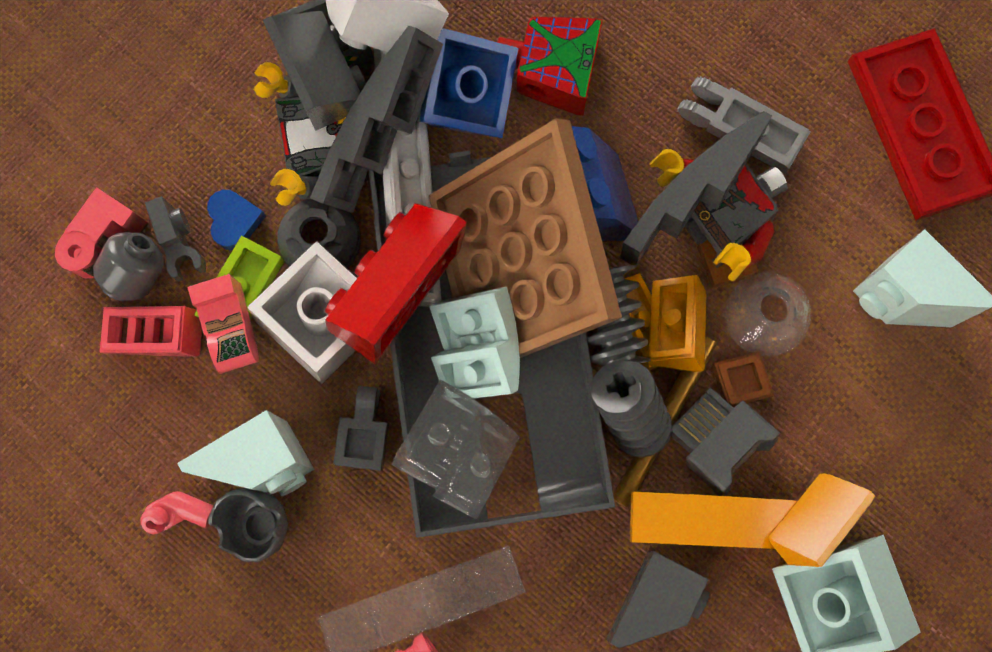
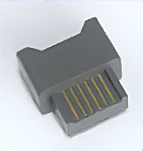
M711 387L672 425L671 437L690 453L686 458V466L719 496H726L730 492L732 475L755 451H770L778 442L780 432L742 400L733 408Z

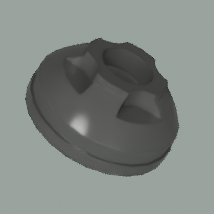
M313 199L301 201L293 206L283 217L278 229V246L285 263L290 267L313 245L303 240L302 229L312 220H321L327 224L328 233L319 244L348 269L355 261L361 246L360 229L352 213Z

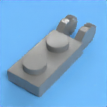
M701 76L700 78L697 77L691 85L693 93L704 99V101L712 105H720L715 113L701 104L699 105L692 100L686 99L677 108L679 115L697 127L707 128L706 131L721 139L761 112L769 113L772 115L771 120L751 156L772 167L778 168L782 173L786 174L811 131L733 88L729 90L716 82L710 81V79L702 78Z

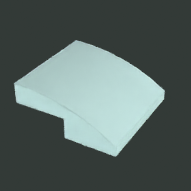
M507 287L446 299L429 306L444 351L432 356L431 359L446 401L508 395L518 391L520 375L519 342L513 307Z

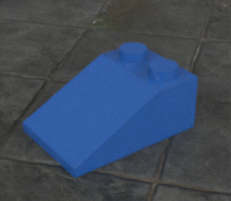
M572 126L601 240L624 241L638 223V218L619 156L590 128Z

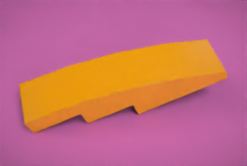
M631 492L630 542L775 549L769 541V536L797 501Z

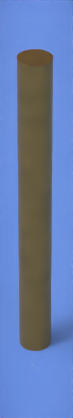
M706 336L705 366L717 346L714 340ZM681 370L664 401L667 412L671 417L672 425H674L702 371ZM658 452L647 457L640 458L634 456L613 495L615 502L629 508L631 492L638 491Z

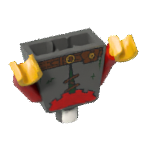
M665 149L649 165L650 167H658L664 172L657 178L658 184L664 187L674 180L695 159H682L676 151ZM745 164L719 208L716 210L700 201L686 223L685 228L697 245L708 240L715 249L717 255L711 260L716 268L725 263L732 269L728 276L729 280L735 281L745 269L762 260L775 232L772 222L778 213V208L772 198L783 193L788 188L784 175L778 168L771 167L755 176L749 166Z

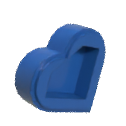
M231 190L215 192L207 203L209 216L214 220L211 225L212 238L221 248L226 250H233L241 235L249 239L266 217L261 209Z

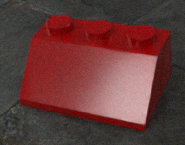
M416 203L406 215L399 212L386 228L384 236L388 239L376 253L373 250H369L357 265L354 273L359 277L349 290L346 291L340 288L327 304L324 311L328 314V317L325 319L327 330L376 364L460 252L467 222L457 215Z

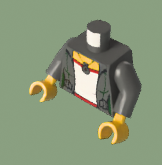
M265 62L254 73L257 76L267 78L271 84L258 82L254 90L257 96L261 98H268L275 92H279L281 97L275 99L287 169L279 170L270 185H282L288 189L280 191L276 197V201L280 205L286 206L296 196L303 200L310 199L327 154L345 118L315 131L290 77H284L283 72L276 64Z

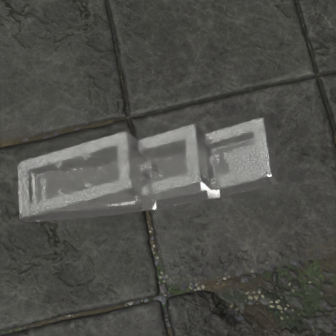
M507 546L318 616L317 618L328 652H369L428 629L444 625L526 592L510 547Z

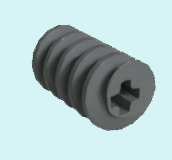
M636 265L609 268L622 318L598 327V332L586 338L587 344L601 348V351L590 356L592 364L604 367L614 361L629 360L638 363L651 361L649 357L639 356L635 353L648 345L646 338L633 336L634 331L645 326V320L630 317L629 314L640 308L642 301L627 298L626 295L639 287V282L624 279V274L635 269Z
M629 360L614 361L602 367L596 373L590 385L591 397L619 448L630 456L640 458L652 456L662 450L670 439L672 422L649 370L640 363Z

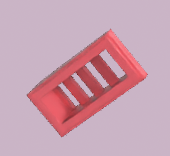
M186 306L104 307L100 353L199 356L202 326L200 319L194 315L197 310ZM123 318L128 319L126 343H121ZM142 319H145L143 343H140ZM161 320H164L162 343H159Z

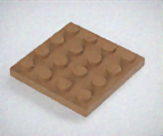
M557 118L429 195L431 208L457 215L467 222L461 250L446 269L452 297L455 298L507 287L516 321L520 358L622 318L570 120Z

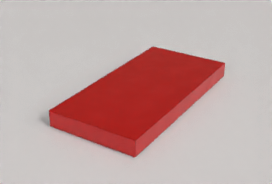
M935 28L852 54L847 62L915 221L992 196V155Z

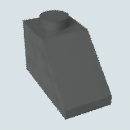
M648 551L606 640L610 644L622 648L687 626L691 617L695 619L700 617L708 602L710 593L704 590L709 579L655 551Z

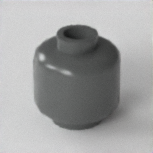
M116 233L106 240L93 266L94 279L102 291L115 300L131 301L142 299L150 293L164 266V259L159 248L148 236L141 233Z

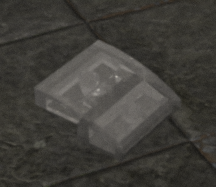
M440 379L396 453L392 466L435 488L436 490L433 495L435 498L477 520L520 436L485 406Z

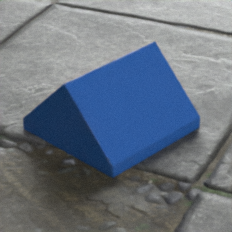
M442 28L437 40L443 43L422 103L419 122L442 129L503 138L519 48Z

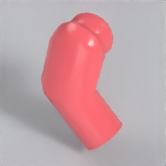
M174 491L149 504L141 516L140 524L144 531L153 535L159 534L163 530H167L184 520L207 529L210 526L208 524V517L214 505L186 493Z

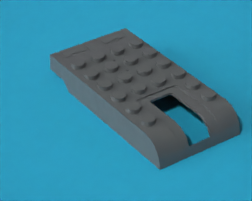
M470 151L450 153V163L431 166L433 193L491 157L472 160ZM369 170L374 207V227L377 249L379 251L387 240L384 236L386 214L383 173L380 174ZM446 271L440 277L441 301L453 298ZM419 306L390 344L416 538L615 507L600 414L591 397L590 385L593 380L586 333L520 358L518 391L513 394L520 393L523 397L541 511L488 519L472 402L476 399L489 397L453 401L445 400L431 359L432 356L444 351L430 308Z

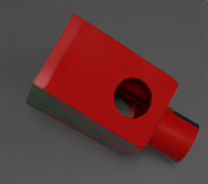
M532 17L528 21L524 41L499 37L498 43L519 48L515 68H518L517 92L567 112L584 116L603 20L597 18Z

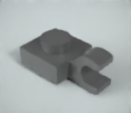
M162 196L145 202L158 243L164 248L167 259L166 268L170 276L178 282L182 281L183 275L181 274L180 267L186 260H193L195 269L200 273L206 272L204 258L188 245L185 235L191 233V229L183 210L180 207L175 209Z
M358 386L354 419L342 417L339 419L333 465L383 471L389 423L376 422L381 397V390H378V388Z

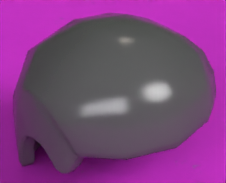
M240 488L226 493L215 501L208 517V524L218 530L220 536L218 547L234 554L236 558L243 562H261L280 550L287 532L288 519L282 503L269 492Z

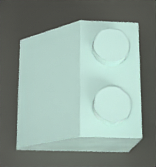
M923 230L893 253L853 290L860 298L859 303L870 316L881 319L885 324L953 327L992 307V295L926 230Z
M267 410L177 463L184 473L248 489L269 492L270 494L279 491L281 496L287 495L307 482L304 475L314 470L288 422Z
M884 535L838 546L822 567L795 566L785 563L772 568L802 652H884L896 650L921 633Z

